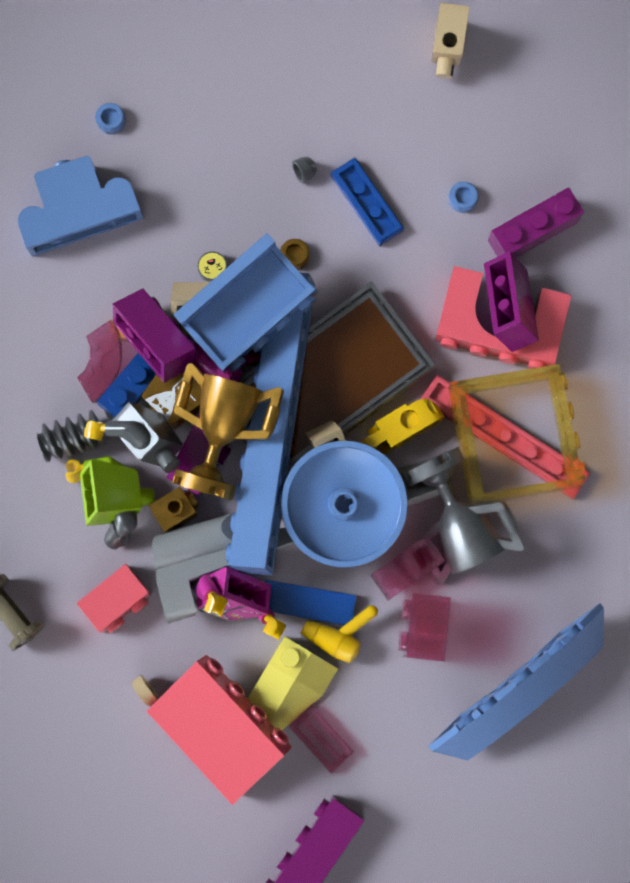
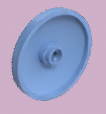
M335 441L320 445L307 452L292 467L282 489L281 514L290 538L310 558L333 567H355L380 557L397 540L407 515V494L400 473L384 454L363 443Z

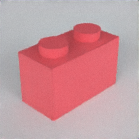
M124 564L78 601L77 605L100 633H105L108 630L111 634L125 623L122 618L133 611L136 614L149 604L147 598L152 593L129 565Z

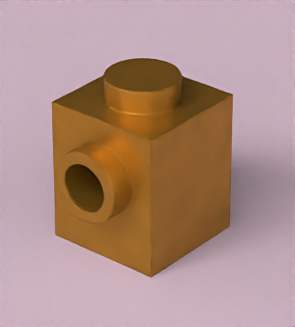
M179 486L150 504L149 508L166 533L176 530L197 517L198 514L195 508L199 504L190 490L185 493Z

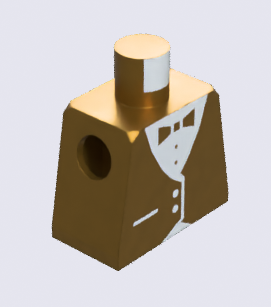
M184 373L165 383L156 374L143 392L142 398L151 407V410L162 413L173 429H177L187 421L174 412V404ZM195 380L193 381L187 408H185L194 415L200 412L202 388Z

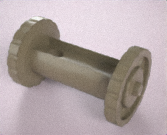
M1 574L0 619L14 635V639L10 642L9 647L12 651H15L30 642L43 630L46 624L42 620L31 624L3 589L9 579L5 574Z

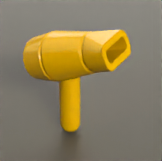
M374 605L368 606L340 629L309 619L306 621L300 634L332 657L350 663L358 656L361 641L352 635L377 616L378 608Z

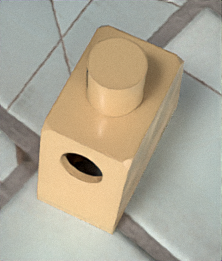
M440 2L431 62L437 63L436 77L443 79L453 78L454 65L458 66L461 63L470 6Z

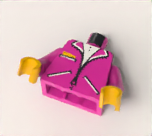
M224 567L199 579L196 587V602L199 611L207 612L230 621L258 617L263 624H266L263 632L277 640L280 639L286 628L285 623L274 618L275 614L269 608L272 585L230 567Z

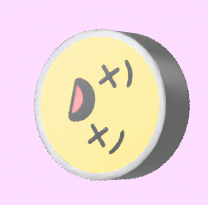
M215 251L203 254L198 260L197 265L201 278L207 282H211L228 267L225 257Z

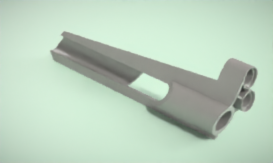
M430 459L396 468L404 482L407 506L440 495L435 486H427L423 482L408 486L402 474ZM450 477L449 480H448V482H449V485H450V487H451V485H452V478ZM232 514L159 534L153 538L152 554L156 567V582L168 624L196 616V613H198L196 609L198 606L192 589L193 580L212 574L224 567H229L226 561V548L229 543H232L233 532L230 525ZM285 527L279 529L277 550L294 544Z

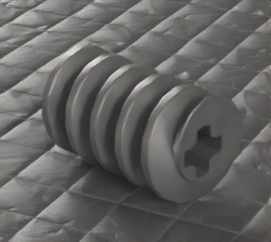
M89 410V420H85L81 413L77 414V423L75 424L69 416L66 417L65 427H62L57 420H54L53 430H50L45 423L42 424V433H37V439L45 462L51 461L52 453L57 459H61L63 457V449L69 456L74 455L75 446L83 453L86 451L87 442L92 449H97L98 440L84 437L88 421L100 422L93 410ZM103 434V437H102V441H101V442L103 443V445L106 446V444H105V438H104V434Z

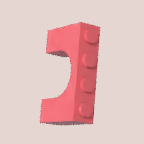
M454 266L435 341L441 342L440 346L446 349L457 350L460 347L470 350V354L478 357H487L488 354L499 357L498 360L506 364L514 365L516 362L528 364V368L534 371L545 372L546 369L551 370L556 362L571 295L542 288L537 296L534 308L539 341L511 352L496 336L484 330L477 319L475 307L483 273Z

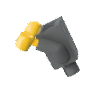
M128 402L112 421H107L106 423L88 421L86 424L84 437L102 441L104 432L108 437H119L140 461L160 466L165 473L174 471L180 465V460L176 454L182 449L183 443L160 412Z

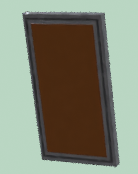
M372 281L309 327L288 474L295 463L312 450L305 434L306 432L333 420L341 428L343 435H345L436 368L435 362L431 360ZM256 366L244 374L239 383L256 388L254 382Z

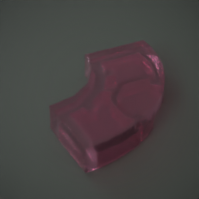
M109 320L86 336L90 346V358L85 370L77 379L92 403H97V400L117 378L121 367L122 342L118 328L112 320Z

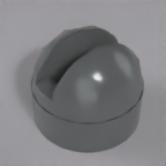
M301 157L292 161L294 174L301 183L310 180L316 174L317 167H311L315 162L310 157Z

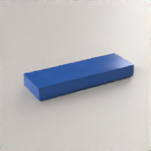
M355 157L331 172L332 179L378 246L404 231L403 225Z
M265 580V583L272 585L269 608L274 613L345 625L353 619L356 595Z

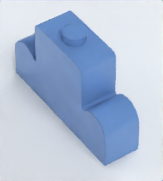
M84 156L72 161H59L54 164V167L35 173L34 178L44 208L29 206L23 209L18 217V225L25 247L33 257L143 220V216L131 184L126 179L118 177L109 180L105 187L102 188L91 158Z

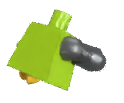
M106 456L86 460L81 465L75 459L69 460L66 463L67 471L74 472H67L65 476L70 483L81 481L86 526L111 524L104 538L106 546L113 550L125 546L131 531H134L137 527V514L142 510L143 506H149L154 502V489L140 487L138 472L133 468L124 466L112 457Z

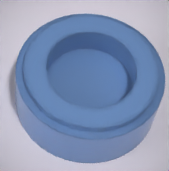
M114 103L103 104L98 108L95 115L99 129L106 134L120 132L126 123V117L122 108Z
M469 182L456 183L451 188L448 196L451 208L459 213L470 212L478 202V190Z

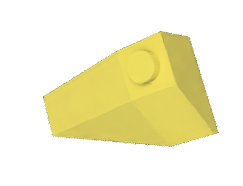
M284 636L248 699L253 705H258L264 710L267 720L275 728L284 730L323 696L338 668Z

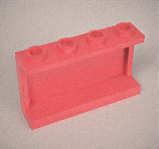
M208 655L196 661L147 710V713L232 805L292 748L288 743L289 739L281 729L275 728L267 720L264 710L258 705H253L245 696L244 689L237 682L231 681L224 674L222 665Z

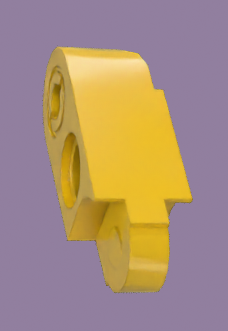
M420 399L408 406L404 404L377 420L375 425L368 430L370 436L359 443L371 446L376 450L379 449L382 454L386 455L436 426L446 417L438 404L430 399Z

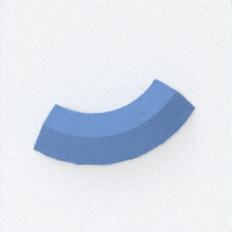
M599 603L558 632L536 653L537 655L505 679L488 696L485 695L461 713L428 746L431 751L468 761L536 710L574 677L603 648L604 607Z

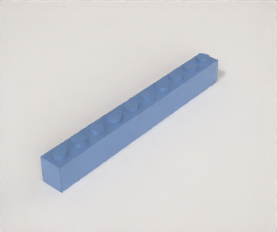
M300 272L310 285L313 284L315 287L310 274ZM313 304L303 312L298 309L290 316L293 321L281 332L275 329L267 336L269 342L259 350V355L261 356L260 364L256 366L254 371L256 388L267 391L280 387L284 390L271 438L268 440H245L247 442L246 453H243L240 459V469L243 473L241 483L237 484L235 498L238 504L236 513H233L230 525L233 536L232 543H229L226 548V561L229 567L242 573L273 576L282 516L281 494L288 475ZM271 400L258 404L251 422L247 425L245 431H262L263 421Z

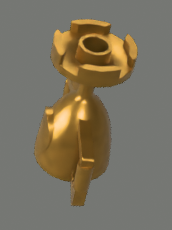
M192 363L187 364L174 404V412L203 430L209 442V448L202 465L195 466L189 472L176 469L172 483L202 493L233 500L236 486L225 483L221 472L216 468L221 448L234 440L270 439L276 426L284 390L276 387L262 391L222 377L209 374L203 375L196 365ZM194 379L202 387L200 418L185 409L187 408ZM271 400L263 421L262 431H244L258 404Z

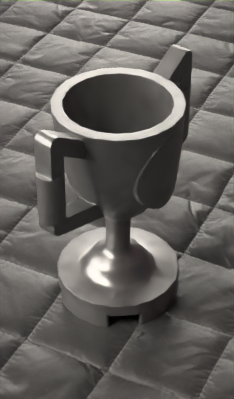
M459 447L446 451L418 467H413L402 473L408 486L418 482H423L427 486H435L445 503L441 520L418 539L422 554L439 585H443L451 573L456 574L470 569L506 549L523 551L526 548V543L506 502L497 501L470 505L456 499L448 480L452 476L453 466L464 460ZM498 511L497 513L511 539L501 537L497 529L483 513ZM439 532L447 560L444 568H442L441 562L429 541Z

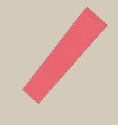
M436 375L421 398L430 399L438 404L447 419L571 499L575 498L590 474L584 468L439 375Z

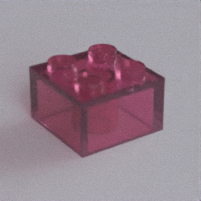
M412 593L409 596V600L403 601L401 620H406V630L399 633L398 651H403V658L445 662L451 597Z

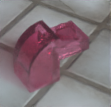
M426 535L370 576L389 601L438 567L445 560Z

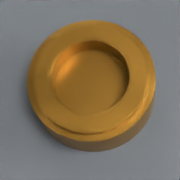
M289 239L281 246L280 251L297 270L306 266L309 261L310 252L304 241Z

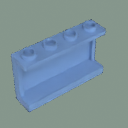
M266 233L173 315L224 374L228 370L233 373L246 362L244 357L251 350L258 352L269 342L267 336L275 329L278 332L285 329L293 321L290 316L298 309L302 312L308 309L316 301L313 296L317 294V289L313 284L310 285L278 249L270 235Z

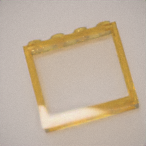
M560 364L450 382L448 391L458 445L464 457L462 466L470 505L575 489L583 485L585 465L583 461L578 459L577 450L580 449V439L577 431L573 432L571 420L574 419V409L571 401L567 402L565 390H568V379H565L564 372H561ZM548 381L567 479L484 493L466 394Z

